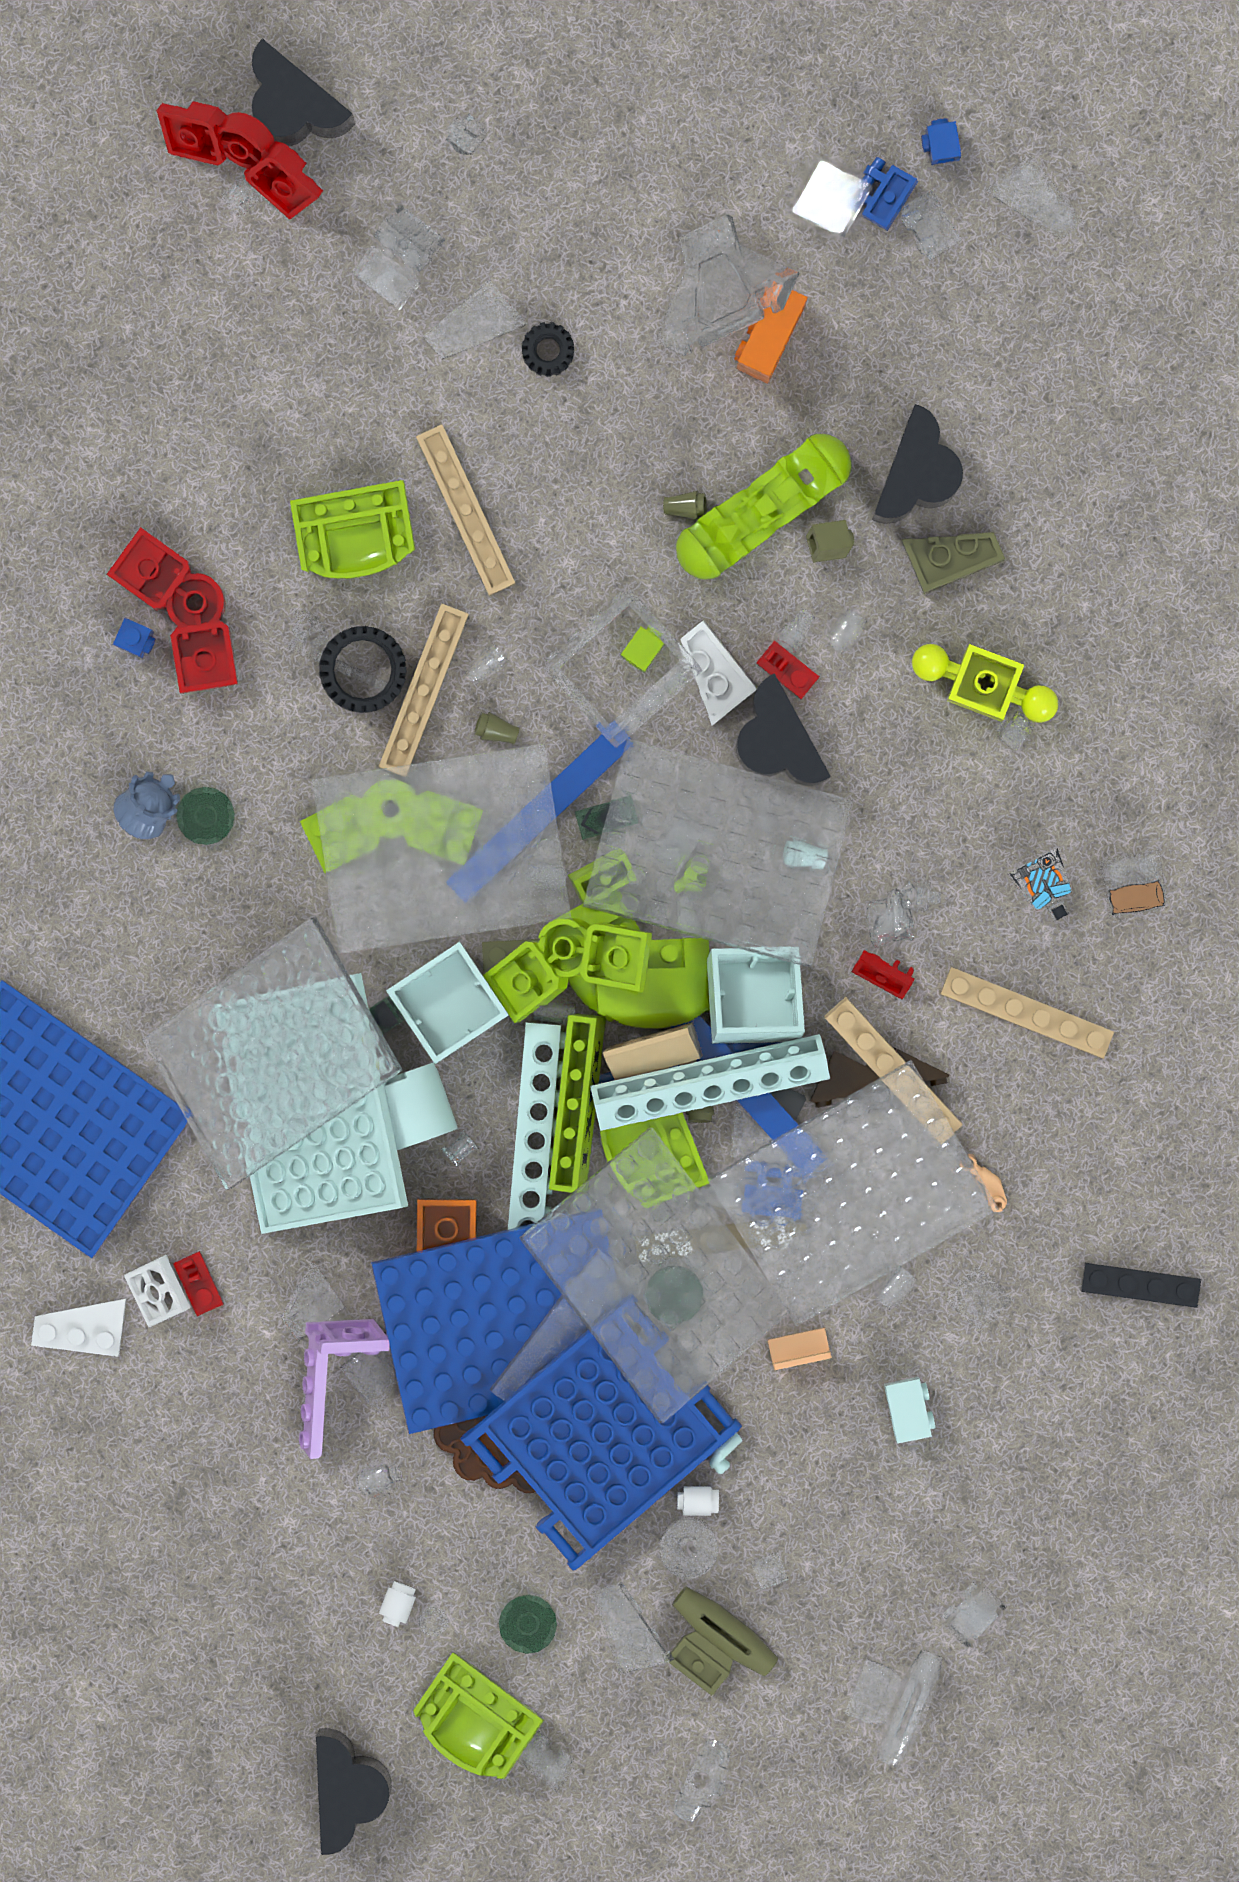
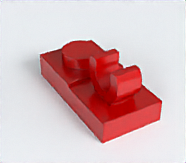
M775 640L756 662L769 675L775 673L778 681L800 700H802L820 677Z
M863 950L851 971L902 1000L915 980L911 977L914 968L910 967L907 973H903L898 970V965L900 964L898 959L890 966L880 956L869 953L866 950Z
M200 1251L173 1263L196 1316L224 1305Z

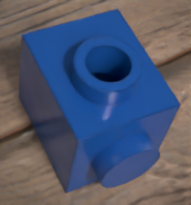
M947 118L931 121V125L926 127V134L921 135L923 152H929L931 165L960 161L961 150L956 121L949 122Z
M124 618L113 645L143 659L145 653L149 654L156 638L153 637V630Z

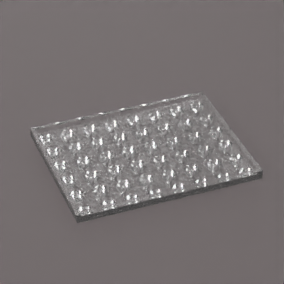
M545 744L312 780L339 954L551 922L561 918H571Z
M317 917L305 921L142 1038L226 1190L234 1188L403 1070Z
M912 1060L708 1178L709 1183L796 1327L999 1210Z

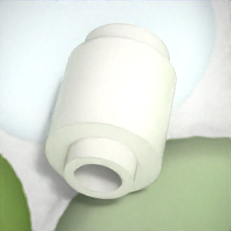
M683 1486V1492H677V1510H682L683 1516H711V1513H718L719 1490H712L711 1487Z
M394 1581L392 1588L388 1587L379 1614L384 1616L382 1621L399 1627L400 1622L406 1624L416 1599L414 1596L416 1589Z

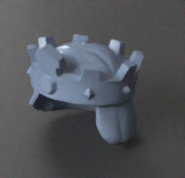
M147 771L144 777L139 778L137 775L132 777L128 789L115 799L113 808L115 818L125 832L140 839H153L163 833L166 821L171 820V816L178 811L175 807L180 801L179 794L173 795L169 787L172 788L175 784L173 775L164 774L160 778L161 781L153 778V772Z

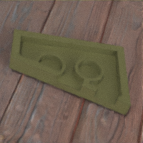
M994 532L901 540L924 594L1005 561Z

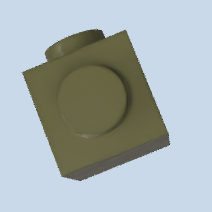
M846 520L813 524L806 535L813 563L846 558L854 546V535L851 529L848 530Z

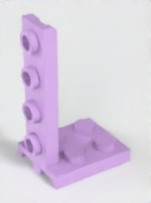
M374 1319L306 1322L305 1334L309 1338V1348L305 1349L304 1352L307 1376L303 1377L302 1386L306 1397L305 1404L301 1406L304 1430L299 1434V1444L310 1459H317L322 1455L328 1354L349 1356L351 1353L362 1352L367 1355L379 1354V1351H389L388 1337Z

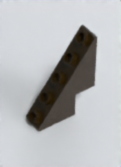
M894 1048L924 1082H930V1086L948 1083L947 1077H949V1074ZM833 1051L827 1064L830 1079L818 1082L809 1101L815 1103V1108L833 1105L832 1099L843 1097L844 1103L861 1100V1094L872 1092L873 1097L890 1094V1090L868 1064L865 1066Z

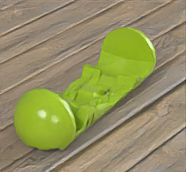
M829 434L809 436L799 448L780 458L771 469L759 476L747 489L734 494L728 500L700 517L694 525L682 530L676 542V554L681 567L688 574L699 579L717 578L723 571L733 566L767 540L778 528L791 522L805 510L817 504L828 493L843 485L848 480L852 468L851 456L845 444ZM804 469H807L814 478L808 485L798 475Z

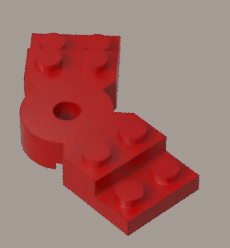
M195 101L187 109L162 103L156 110L169 154L217 166L228 158L235 164L247 168L244 171L246 181L289 220L317 200L323 192L312 178L302 172L307 163L298 153L285 143L274 141L269 129L251 115L241 112L226 115L219 107Z
M140 527L106 575L154 610L167 609L169 617L177 625L170 637L179 693L184 694L238 685L231 631L226 624L220 621L226 607L225 596L221 587L205 574L191 573L190 563ZM194 595H199L203 598V606L197 611H192L188 607V601Z

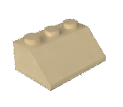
M693 1022L615 1044L603 1051L604 1058L614 1080L663 1070L676 1065L681 1066L694 1063L703 1056Z

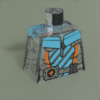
M1058 847L1006 874L1034 912L1046 907L1054 922L1070 914L1062 898L1073 891Z

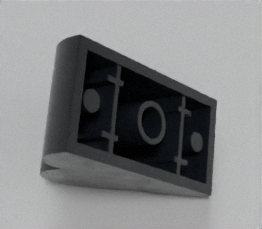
M263 38L260 40L252 55L253 72L260 86L253 97L252 114L253 117L261 121L269 129L274 141L285 143L287 146H293L303 141L310 132L322 138H337L350 131L356 124L353 113Z
M915 404L911 411L874 512L873 521L883 524L896 523L908 516L915 505L923 508L943 506L954 497L961 485L963 468L960 459L951 449L938 444L940 438L939 424L934 415L920 405Z
M775 673L763 680L756 690L752 705L755 718L747 722L739 733L736 742L737 758L742 767L755 776L771 777L784 771L791 780L805 786L821 784L829 780L831 775Z
M319 1728L316 1735L320 1844L321 1855H330L341 1851L350 1843L357 1824L371 1822L384 1812L391 1794L392 1780L387 1768L377 1759L368 1756H355L354 1747L346 1735L335 1729Z

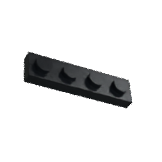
M1085 1263L1081 1292L1198 1308L1201 1279Z

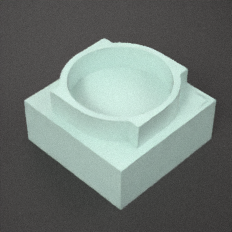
M458 942L386 990L435 1064L509 1016L461 942Z
M799 947L711 949L707 958L712 1044L787 1042L802 1038L805 1029Z

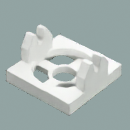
M167 1255L124 1275L148 1327H152L191 1308L173 1272ZM150 1271L160 1273L165 1283L160 1284L155 1281ZM151 1286L157 1289L159 1293L158 1300L152 1296ZM168 1291L173 1299L169 1310L164 1301L165 1293Z

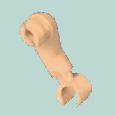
M968 1154V1157L973 1161V1165L970 1167H965L959 1160L960 1168L965 1172H972L975 1178L984 1185L989 1207L994 1212L1003 1211L1002 1209H1005L1007 1199L1000 1178L984 1166L980 1167L973 1154Z

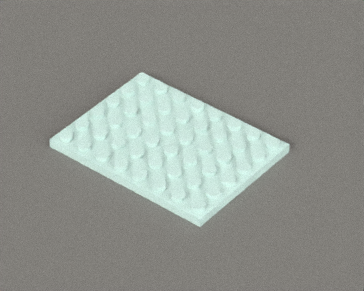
M361 973L216 1004L215 1007L261 1234L408 1207Z

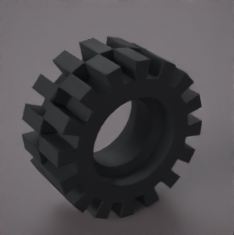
M542 322L538 326H533L526 333L522 342L524 362L531 371L536 372L540 376H557L562 371H566L570 363H572L574 356V342L570 333L563 326H558L554 322L549 324ZM544 339L555 340L560 347L558 356L550 361L541 359L537 354V346L540 341Z

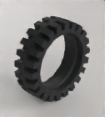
M369 626L351 627L334 636L324 648L319 662V677L322 687L329 698L340 707L358 713L374 712L389 705L401 692L407 674L406 659L400 645L386 632ZM361 640L373 642L383 648L389 657L391 665L390 679L385 688L375 696L364 699L352 697L343 691L336 681L334 671L336 658L341 650L350 643Z

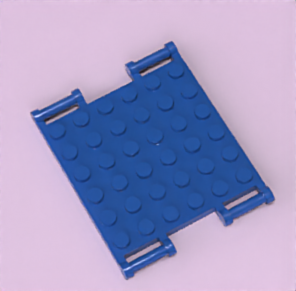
M628 1294L620 1300L612 1310L460 1438L465 1446H470L492 1471V1477L498 1484L518 1470L548 1505L552 1512L543 1517L535 1527L541 1534L545 1533L568 1560L567 1565L572 1571L582 1566L742 1427L741 1423L736 1418L733 1419L711 1394V1388L705 1381L698 1384L686 1396L652 1354L668 1340V1337L663 1331L659 1332L636 1305L637 1300L632 1294ZM625 1312L629 1313L650 1338V1341L645 1346L621 1319ZM700 1399L724 1426L719 1433L695 1406ZM486 1433L507 1457L509 1462L506 1465L502 1466L479 1439L481 1435ZM559 1520L583 1546L584 1549L579 1553L575 1552L553 1526Z

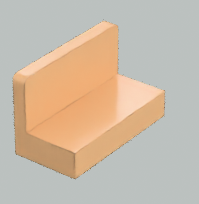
M825 1327L767 1339L774 1370L832 1358Z

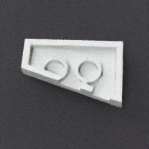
M705 621L699 623L680 639L699 687L700 695L706 706L711 725H714L757 690V687Z
M127 1298L35 1316L31 1346L118 1357Z

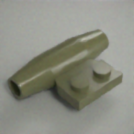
M686 1586L673 1601L672 1606L695 1631L680 1639L666 1657V1661L711 1696L730 1674L733 1660L764 1677L777 1663L778 1657L753 1630L713 1600Z

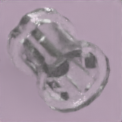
M464 1130L460 1132V1136L448 1147L443 1146L441 1148L457 1168L461 1166V1161L471 1152H477L480 1149Z

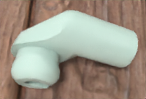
M737 1433L714 1451L710 1459L711 1469L714 1468L718 1474H723L730 1467V1463L725 1457L742 1442L741 1437Z

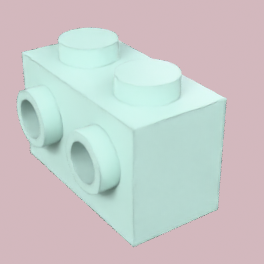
M915 1377L884 1384L897 1444L932 1437L930 1429H935L936 1427L932 1411H926L925 1400H930L926 1382L921 1383L920 1378Z

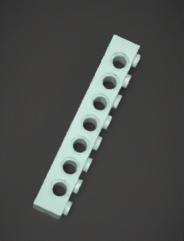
M526 1022L508 1230L520 1227L521 1223L525 1220H531L535 1223L550 1220L551 1207L546 1206V1195H552L553 1190H549L550 1177H548L549 1165L551 1166L553 1155L551 1137H555L556 1119H553L554 1107H558L560 1090H556V1080L561 1078L563 1061H559L558 1058L559 1049L565 1048L566 1032L561 1031V1025ZM540 1045H548L552 1049V1058L547 1062H541L536 1057V1049ZM538 1074H545L550 1080V1086L545 1091H538L533 1085V1079ZM536 1103L544 1104L547 1108V1116L542 1120H536L531 1116V1107ZM534 1132L541 1133L545 1138L544 1146L540 1149L531 1148L528 1144L530 1134ZM538 1162L541 1165L542 1174L538 1178H530L526 1174L525 1168L528 1163ZM527 1191H535L539 1195L540 1202L537 1206L527 1207L524 1204L523 1195Z
M820 1034L590 1087L600 1131L816 1083L830 1079L822 1039Z

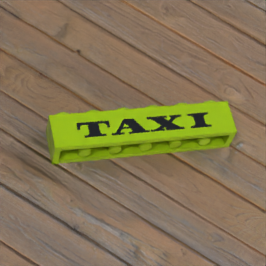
M580 1013L568 1015L549 1190L576 1194L587 1191L596 1111L590 1086L599 1084L606 1017Z

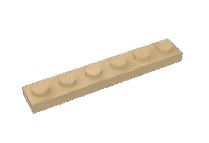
M443 424L416 436L488 595L491 596L515 585L512 574Z
M441 603L380 761L379 768L406 778L469 616L468 613Z
M953 967L950 968L940 993L943 996L1102 1059L1105 1057L1114 1031Z
M847 997L841 1000L824 1016L940 1144L963 1125Z

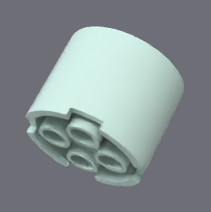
M434 1062L383 1080L397 1150L458 1129Z

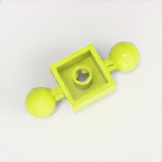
M925 644L919 647L913 654L912 668L919 678L925 681H935L945 677L954 681L947 702L1000 722L1004 720L1010 702L1021 706L1024 715L1029 720L1037 723L1049 721L1058 710L1057 695L1049 687L1037 685L1026 690L1017 686L1024 664L971 644L967 646L961 664L950 661L946 651L936 644ZM985 676H988L989 683L993 684L992 688L988 687L986 690H982L978 679L982 680Z

